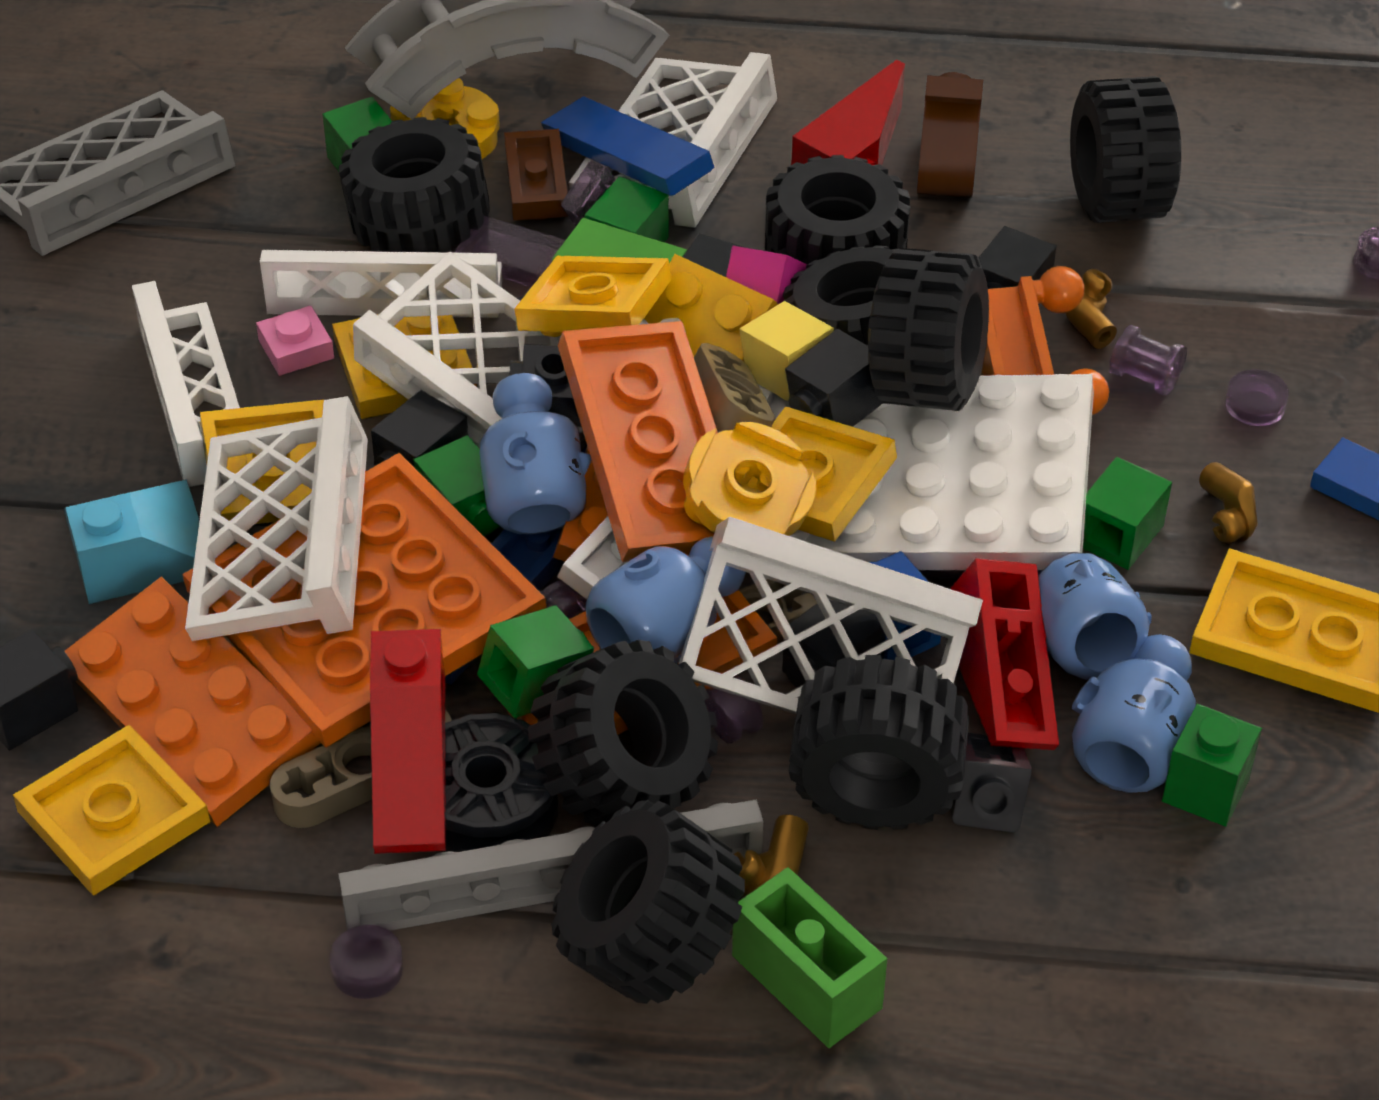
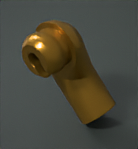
M1089 269L1082 276L1084 296L1081 303L1074 310L1065 313V315L1093 347L1102 349L1109 345L1117 334L1116 327L1102 313L1107 302L1105 296L1112 289V281L1105 273L1097 269Z
M1213 462L1208 464L1200 474V486L1221 500L1224 505V509L1216 512L1213 516L1212 521L1220 524L1213 528V532L1224 543L1229 544L1238 539L1242 542L1246 541L1252 536L1258 525L1254 487L1250 481L1221 463Z
M781 815L775 821L768 851L758 855L753 850H746L745 858L739 851L734 853L742 865L739 876L745 879V893L742 896H747L787 867L798 875L809 829L808 823L804 819L794 815Z

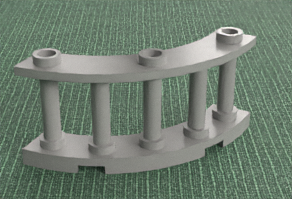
M393 0L362 26L346 45L345 49L375 70L365 82L368 90L413 120L422 108L442 89L466 74V68L494 56L497 59L522 53L543 51V48L570 49L576 54L586 55L610 63L637 78L670 35L661 26L630 9L636 0Z

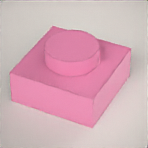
M312 306L256 322L258 340L279 376L334 359L333 342Z

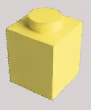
M783 301L739 328L744 363L749 367L757 384L788 401L790 395L785 368L834 332V328L790 303Z

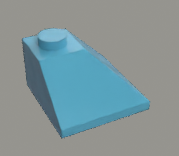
M187 479L64 508L89 604L141 592L161 576L170 585L184 582L182 574L194 566L199 517Z

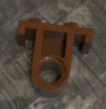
M948 72L940 76L927 75L917 194L972 198L983 79H971L968 75L958 72Z

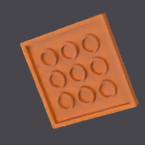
M398 453L365 471L353 630L327 634L320 619L226 636L244 657L275 686L312 729L314 736L327 748L371 721V631L441 629L445 676L483 654L490 625L547 608L545 597L431 483ZM278 521L256 532L252 536L256 539H259ZM297 530L277 547L275 551L287 558L307 541V536ZM237 543L215 558V564L225 569L247 548ZM263 560L240 581L253 588L273 571L275 567ZM193 568L182 574L186 590L189 594ZM291 579L269 600L273 603L301 599L302 585ZM228 590L209 607L208 615L226 612L241 597Z

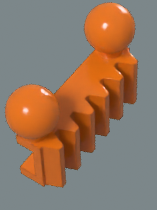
M1066 266L1050 268L1039 280H1032V276L1021 277L1016 287L988 289L989 323L982 368L983 376L1054 375L1038 304H1042L1051 312L1060 314L1074 310L1081 303L1084 296L1083 280L1075 270ZM1087 368L1078 369L1070 373L1093 374L1094 397L1092 415L1100 412L1107 404L1109 398V386L1106 379L1099 372Z

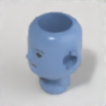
M531 373L514 374L502 379L497 384L493 392V407L502 419L491 425L480 441V465L485 503L489 516L497 525L507 531L530 535L561 529L566 520L567 522L573 521L581 514L586 504L585 474L591 463L590 454L581 452L578 428L568 417L548 412L552 406L551 388L541 376Z
M713 536L706 537L695 543L690 550L689 556L678 549L667 546H656L648 549L599 580L592 587L586 601V617L591 634L600 649L625 640L628 644L636 640L650 641L653 650L664 646L673 651L674 662L678 664L701 596L705 574L712 555L710 546ZM725 565L718 588L721 596L725 597L737 591L746 573ZM714 605L707 627L713 625L717 618V611Z
M1071 553L1052 561L1044 570H1037L1047 651L1066 673L1089 680L1093 676L1098 678L1103 670L1120 661L1134 659L1148 637L1152 615L1146 612L1139 593L1134 592L1111 563L1091 553Z
M1161 634L1148 636L1134 659L1123 660L1103 670L1098 678L1091 677L1076 696L1072 705V710L1079 714L1072 733L1074 756L1081 768L1097 782L1111 789L1128 793L1148 792L1166 782L1172 751L1196 706L1195 697L1187 682L1192 673L1191 657L1181 642Z

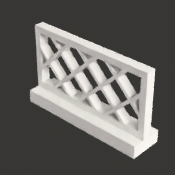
M750 52L741 67L655 58L619 109V112L658 129L675 125L677 129L668 132L669 134L710 151L715 168L680 192L669 196V209H672L675 225L694 228L697 226L777 101L770 54ZM663 78L682 80L662 88L658 86ZM720 84L728 85V87L710 94L706 90ZM692 94L698 97L677 106L671 103ZM659 106L663 110L641 119L637 117L638 114ZM707 112L710 113L706 119L690 125L685 121ZM587 157L568 182L571 196L596 200L604 194L619 176L639 184L643 183L622 173L606 180L594 179L597 176L613 171V169Z
M450 251L380 314L377 315L369 309L353 324L354 360L408 400L417 392L423 390L467 416L468 436L480 449V441L491 425L502 419L495 412L493 398L487 395L486 383H499L502 379L509 376L510 366L485 367L483 348L518 347L519 361H523L524 344L558 346L561 336L549 337L543 335L541 331H518L514 308L520 300ZM450 276H453L470 288L471 298L436 300L435 289ZM505 313L516 322V331L482 333L480 314ZM472 314L474 333L439 334L437 316ZM430 316L431 335H405L394 326L404 317ZM475 349L477 368L452 369L441 361L440 350ZM577 427L581 442L585 439L582 427Z
M348 396L324 400L321 418L212 437L210 439L185 626L192 641L320 619L327 634L353 630L368 438ZM316 441V447L297 463L285 457L297 445ZM250 453L257 455L236 474L227 469L228 457ZM273 466L285 472L264 492L252 485ZM300 484H304L312 489V493L292 510L280 503ZM241 494L252 501L230 521L221 516V511ZM268 512L281 519L259 539L246 532ZM297 530L307 536V541L287 558L275 551L277 547ZM235 541L247 548L225 569L215 564V558ZM263 560L275 567L273 571L253 588L240 581ZM291 579L302 585L301 599L273 603L269 600ZM228 590L241 597L226 612L208 615L209 607Z
M728 517L716 526L710 546L712 555L705 574L701 596L679 664L686 662L694 670L693 682L796 714L797 697L800 696L803 685L787 694L771 690L758 663L789 648L805 680H814L815 672L799 641L830 626L846 658L852 657L855 660H864L865 655H877L892 647L897 657L909 659L910 664L914 666L916 665L903 640L922 630L946 637L948 640L941 664L934 668V670L937 671L938 679H949L954 684L970 627L977 624L983 602L982 599L733 517ZM725 565L750 573L762 596V599L732 615L718 590ZM766 579L787 586L773 593ZM795 589H800L813 594L825 619L795 635L776 599ZM829 599L849 607L836 613ZM714 605L721 620L707 627ZM766 605L785 641L753 657L735 621ZM861 609L876 615L888 640L858 655L840 620ZM892 620L912 627L898 633ZM725 627L743 663L723 674L696 666L703 638ZM748 670L755 684L733 677Z

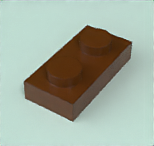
M559 129L504 132L513 221L569 217V199Z

